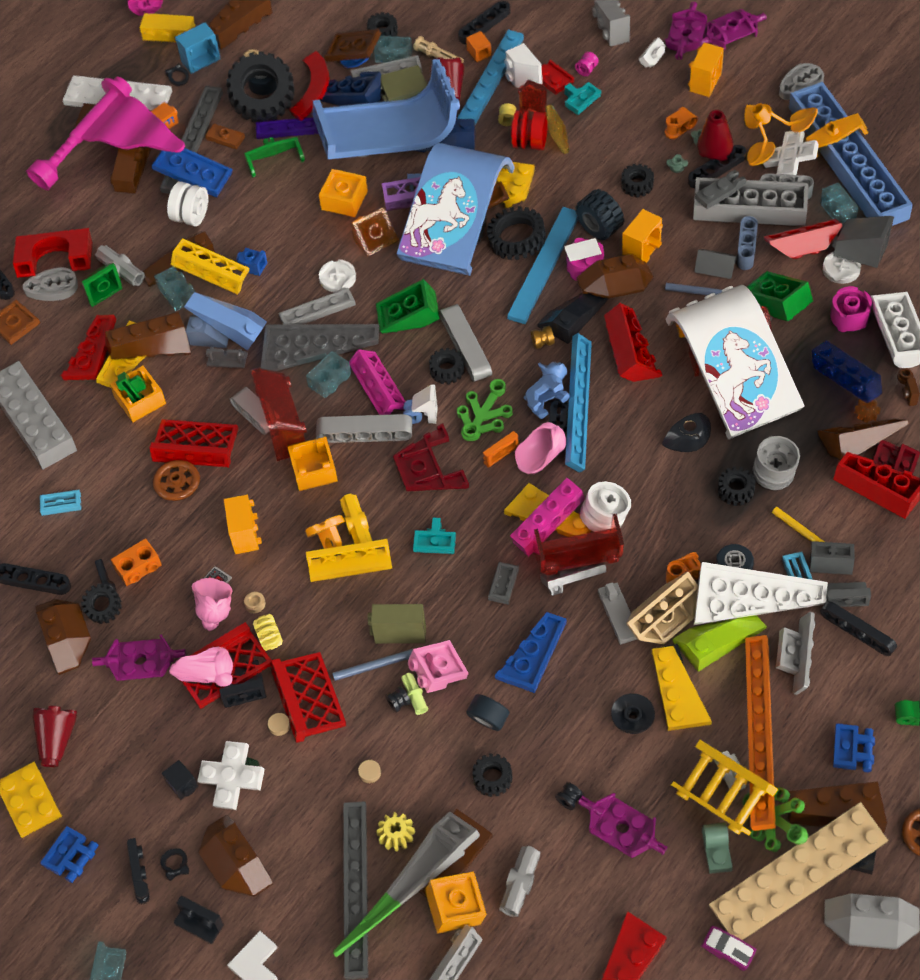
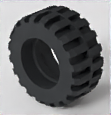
M259 51V54L255 55L254 52L248 53V57L243 55L239 58V63L237 61L234 62L232 65L233 70H229L228 79H226L231 106L234 107L238 115L242 114V117L246 120L251 118L252 122L255 123L258 120H262V122L268 119H272V121L277 120L278 115L283 116L286 113L285 109L290 108L291 101L294 99L292 72H290L286 63L283 64V60L280 57L275 59L272 53L264 55L263 51ZM256 76H267L277 83L276 91L265 99H254L248 96L244 91V87L251 78Z

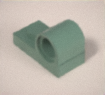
M726 822L702 825V837L709 874L732 871Z

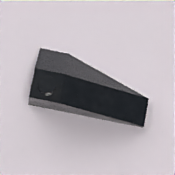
M582 292L549 311L537 324V327L543 329L546 326H550L556 338L569 344L572 341V336L581 331L607 302L608 298Z

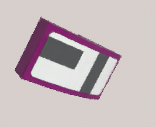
M715 926L710 927L701 947L719 959L725 958L742 971L747 970L757 950L743 940Z

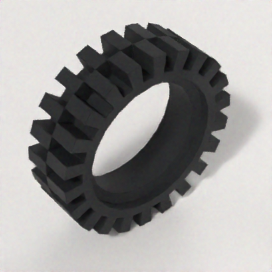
M518 206L515 211L514 207H510V212L504 209L502 210L503 215L498 212L496 218L493 217L491 223L488 224L487 234L491 249L497 256L500 254V257L503 259L506 255L508 260H512L513 256H515V260H520V255H523L524 259L528 258L527 253L531 256L534 255V249L539 251L540 246H543L544 240H546L543 218L539 213H536V210L532 209L530 211L529 207H525L524 211L522 206ZM515 224H526L533 229L532 234L528 238L519 242H506L500 237L504 229Z

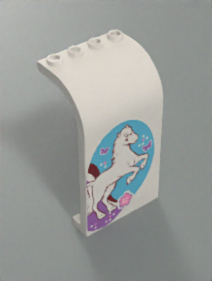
M739 285L734 288L729 286L723 289L722 293L717 295L715 293L709 294L702 301L698 302L695 300L688 303L687 307L682 309L677 307L669 311L665 320L668 326L672 325L675 321L683 331L727 429L725 434L728 440L795 413L805 407L756 298L746 286Z

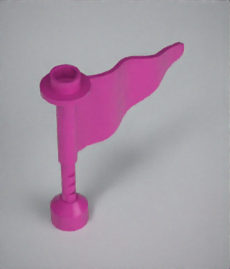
M118 76L114 80L105 78L101 82V86L106 94L73 129L70 137L49 160H36L27 169L26 173L37 186L44 190H49L58 180L56 167L83 140L88 142L101 141L122 149L147 146L175 153L181 152L185 148V143L177 138L143 103L129 95L132 92V88L128 82Z

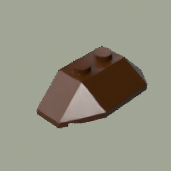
M633 254L598 260L577 276L576 280L584 294L590 293L609 299L644 292L653 280V275L646 262Z
M53 599L37 605L36 614L58 674L60 675L79 668L91 641L80 605L59 599Z
M228 815L223 816L207 827L198 853L222 889L255 897L273 885L258 856L235 822Z

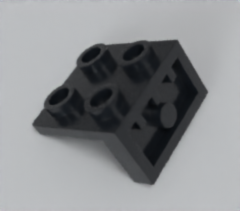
M253 660L252 664L259 665V661ZM236 667L234 675H244L247 668ZM261 672L244 683L230 684L225 688L219 689L225 708L267 698Z

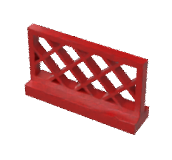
M162 419L155 441L151 442L149 447L152 462L167 463L174 460H183L193 465L229 467L238 425ZM166 426L175 428L169 432L164 430ZM187 428L194 429L193 431L185 434L183 431ZM205 430H212V431H213V432H211V433H209V434H207V435H204V434L202 433V432L205 431ZM225 431H232L231 434L225 437L221 434ZM177 433H180L182 435V437L176 440H173L171 438ZM198 434L201 438L193 442L190 438ZM215 436L220 438V440L214 443L210 441ZM166 439L170 441V443H160ZM187 441L189 444L181 445L180 443ZM204 442L208 444V446H198ZM224 443L227 445V448L218 447Z
M246 622L190 655H197L208 648L217 646L225 648L229 653H236L231 673L234 680L231 684L235 685L244 683L271 666L272 661L252 634ZM251 640L254 644L252 651L243 650V644ZM240 654L250 655L248 664L238 662ZM254 656L265 659V662L260 665L252 664ZM236 667L247 668L244 675H234ZM180 680L200 709L221 697L219 689L225 688L216 687L215 682L212 683V686L201 685V682L194 684ZM199 690L210 691L209 696L200 701L198 698Z
M320 652L282 662L280 658L271 661V673L296 743L304 741V738L307 736L346 726L344 715ZM314 660H317L319 663L317 670L311 669L306 665ZM295 666L299 668V671L295 676L288 673L286 667ZM303 670L313 675L309 682L299 678ZM316 677L325 680L323 688L312 684ZM296 682L306 686L303 693L293 689ZM309 688L319 692L316 700L306 696ZM323 694L332 699L329 706L319 702ZM302 700L313 704L309 711L300 708L299 705ZM316 706L326 710L322 718L312 714ZM330 712L337 715L339 721L332 723L325 719ZM308 718L319 722L317 727L307 729L306 722Z

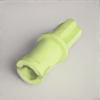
M406 673L401 679L407 695L413 705L415 714H423L428 711V706L422 696L423 690L418 687L414 675Z

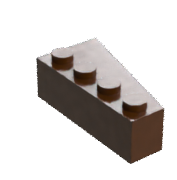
M230 0L208 24L215 33L218 49L222 50L236 40L237 35L246 33L251 25L254 23L258 24L262 21V17L272 14L270 0Z
M142 146L132 149H118L114 170L110 177V182L113 184L115 192L136 194L151 147Z
M878 781L789 791L790 797L787 802H790L793 798H798L805 803V808L801 813L793 811L787 813L789 823L818 827L820 825L826 826L861 802L883 834L885 833L887 820Z

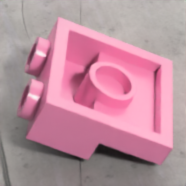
M450 640L413 649L408 660L409 669L415 671L418 675L417 682L419 687L425 688L427 693L445 689L448 683L466 679L469 674Z

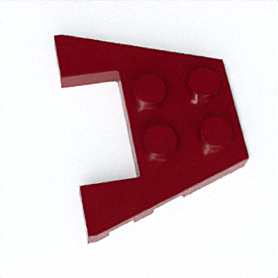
M443 423L438 425L437 429L433 432L423 435V439L417 443H411L393 456L406 491L469 488V482L463 469L442 475L431 447L449 442V436Z

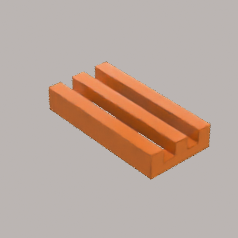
M512 431L483 452L484 464L489 468L515 450L519 445L518 434Z

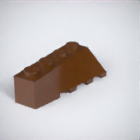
M179 312L105 332V344L112 360L137 358V356L145 355L147 357H155V355L166 354V356H174L176 353L191 355L186 330Z

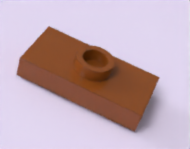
M213 124L205 135L208 141L236 150L245 139L244 133L217 124Z

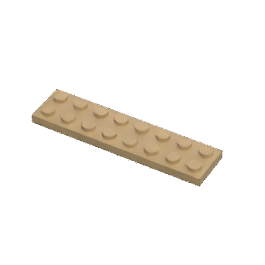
M860 802L808 837L805 843L796 845L710 903L709 907L726 932L744 940L888 842V839Z

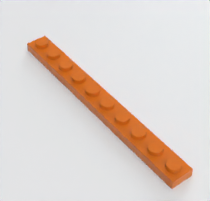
M767 635L745 638L749 771L774 786L769 646ZM750 782V795H751L752 792H753V789H752V788H753V786H754V784H752L751 782ZM765 793L764 796L761 795L750 813L753 831L776 828L775 800L768 793Z

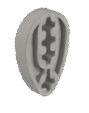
M810 63L795 66L785 75L781 82L780 98L790 100L792 92L823 82L824 72L817 65Z
M57 267L40 272L23 284V290L27 297L42 301L67 299L78 288L75 273L65 267Z

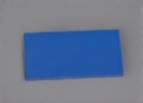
M186 148L179 153L161 150L152 164L153 170L180 182L189 183L191 186L204 187L209 195L216 198L233 170Z

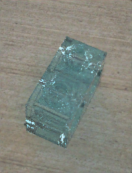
M380 36L374 48L376 63H386L411 57L413 50L411 37Z
M839 182L822 189L820 204L832 219L838 220L844 226L847 219L857 218L858 206Z
M174 266L154 276L158 289L175 311L183 308L195 292L191 283H186L183 273L181 271L178 272Z
M331 351L306 375L308 387L324 398H327L336 391L343 381L349 378L351 374L350 364L347 360Z

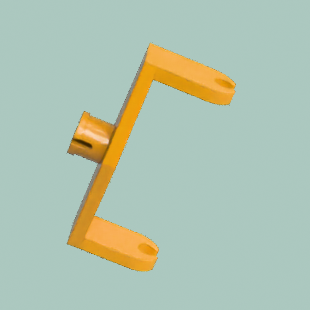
M857 113L827 123L806 137V141L816 140L819 144L818 148L840 141L859 128L864 135L868 134L864 121Z

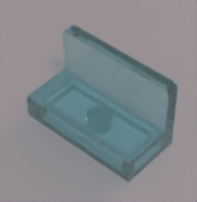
M98 941L90 980H121L126 950L107 948L104 942Z

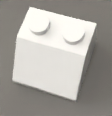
M524 43L507 50L505 59L507 68L505 75L507 80L512 82L517 88L541 91L542 65Z

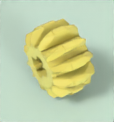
M271 614L260 616L254 620L253 625L264 650H273L282 645L281 634Z
M394 812L391 818L385 815V821H379L378 825L380 828L376 831L377 836L380 837L379 843L381 845L385 844L387 850L394 846L396 852L399 850V846L406 849V842L412 843L413 837L411 835L415 834L412 820H406L404 813L398 817L397 813Z

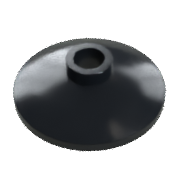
M635 693L626 694L614 702L611 709V718L619 730L629 734H638L646 731L653 724L655 709L651 701L643 695ZM635 715L637 718L631 719L629 716Z

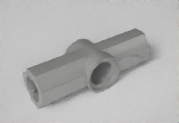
M101 245L97 249L96 259L104 265L114 263L119 277H122L133 286H139L143 282L144 272L135 267L125 254L121 253L119 255L107 245Z
M522 846L515 867L511 868L509 872L506 891L499 910L505 915L518 917L525 896L529 894L532 888L534 872L540 858V852L533 847Z

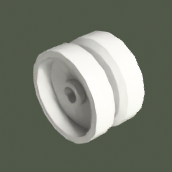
M177 182L172 188L168 199L167 213L169 219L179 223L185 222V224L191 226H198L202 222L207 210V190L201 186H191L189 183Z
M607 481L598 482L591 486L580 508L582 522L588 529L604 535L613 534L621 528L631 508V499L621 486Z

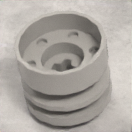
M771 436L761 442L752 469L758 484L771 490H781L791 484L800 459V452L796 444L782 436Z

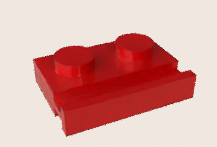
M549 60L548 64L542 65V85L553 94L557 95L563 91L568 83H574V77L552 60Z

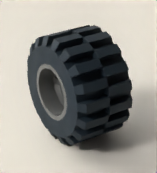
M595 189L590 192L575 207L577 218L582 227L598 240H606L624 225V215L620 206L610 194L601 189Z

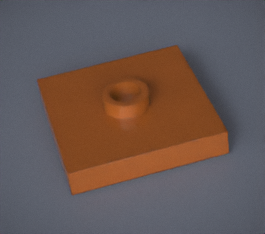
M14 300L0 311V336L10 345L40 324L39 319L17 300Z

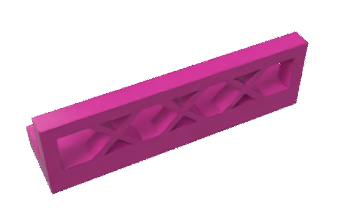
M358 349L348 364L378 414L390 415L394 409L404 410L403 406L406 401L376 352Z

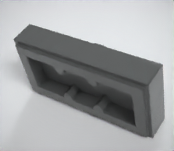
M503 562L498 563L488 595L489 601L509 604L519 566Z

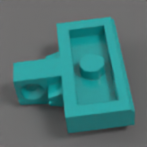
M589 82L581 88H576L570 83L564 87V94L568 97L565 101V107L577 115L601 96V90Z
M433 518L431 529L427 528V531L415 530L413 551L455 554L456 532H445V529H441V518Z

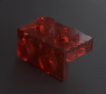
M528 79L518 90L519 108L522 116L524 111L528 110L531 112H547L546 86Z

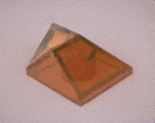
M384 207L363 214L351 223L353 240L367 257L399 241Z

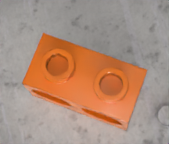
M146 538L111 559L115 571L126 586L138 582L140 578L156 571L158 567L162 566L158 554Z

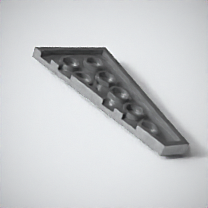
M379 324L266 325L260 369L261 375L376 345L379 343Z

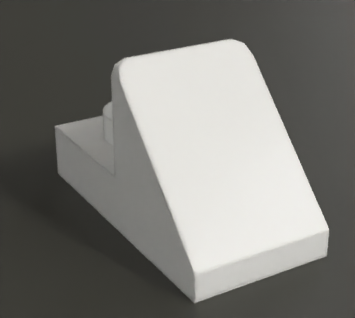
M430 385L413 396L412 412H424V416H428V423L436 424L438 410L435 385Z

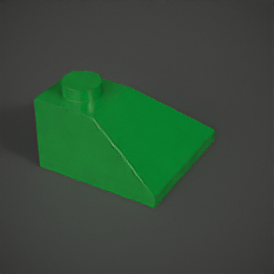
M114 263L106 264L97 269L82 281L91 307L123 289Z

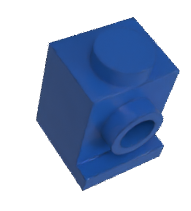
M245 248L243 252H239L237 255V262L250 268V274L260 276L267 265L264 250L259 252Z

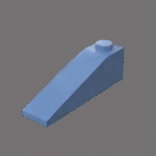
M196 292L193 293L184 308L247 351L267 323V321L250 310Z

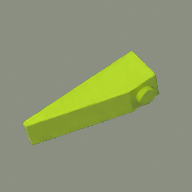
M757 615L716 621L689 628L673 638L672 641L674 644H678L680 651L699 672L745 643V638L756 636L765 630L767 626Z

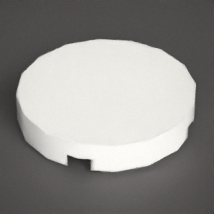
M834 252L826 256L822 270L830 281L845 284L857 279L860 274L861 263L833 256Z
M345 260L329 261L320 269L319 281L324 289L330 292H338L353 286L356 281V272L354 266Z

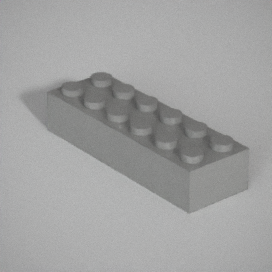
M696 177L695 193L719 179ZM747 180L745 185L736 190L734 194L709 209H706L694 199L693 220L741 223L744 217L751 216L756 218L758 224L805 226L808 183Z
M20 361L1 370L0 407L41 468L45 469L76 452L77 449L73 438Z

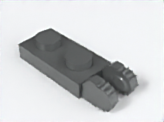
M734 169L726 177L720 178L695 193V199L706 209H709L734 194L736 190L745 185L747 180L745 177L737 179L739 173Z

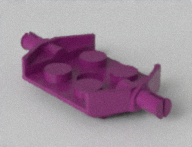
M691 2L689 9L672 14L673 21L665 43L667 48L677 51L675 55L677 60L683 58V53L697 50L701 46L707 24V15L696 10V2Z
M739 9L707 22L706 37H703L701 46L703 43H711V45L719 46L726 50V44L753 33L757 37V24L766 20V14L762 13L755 16Z
M162 634L159 635L160 639L119 643L118 639H115L105 657L92 658L93 667L106 665V668L110 669L116 681L163 677L175 658L186 656V649H170ZM146 658L143 664H135L137 659Z
M615 793L597 802H592L584 796L579 800L578 804L589 810V832L631 858L648 849H654L662 855L665 854L668 846L660 843L655 838V817L653 820L615 798ZM619 824H625L629 830L625 833H620L616 827Z

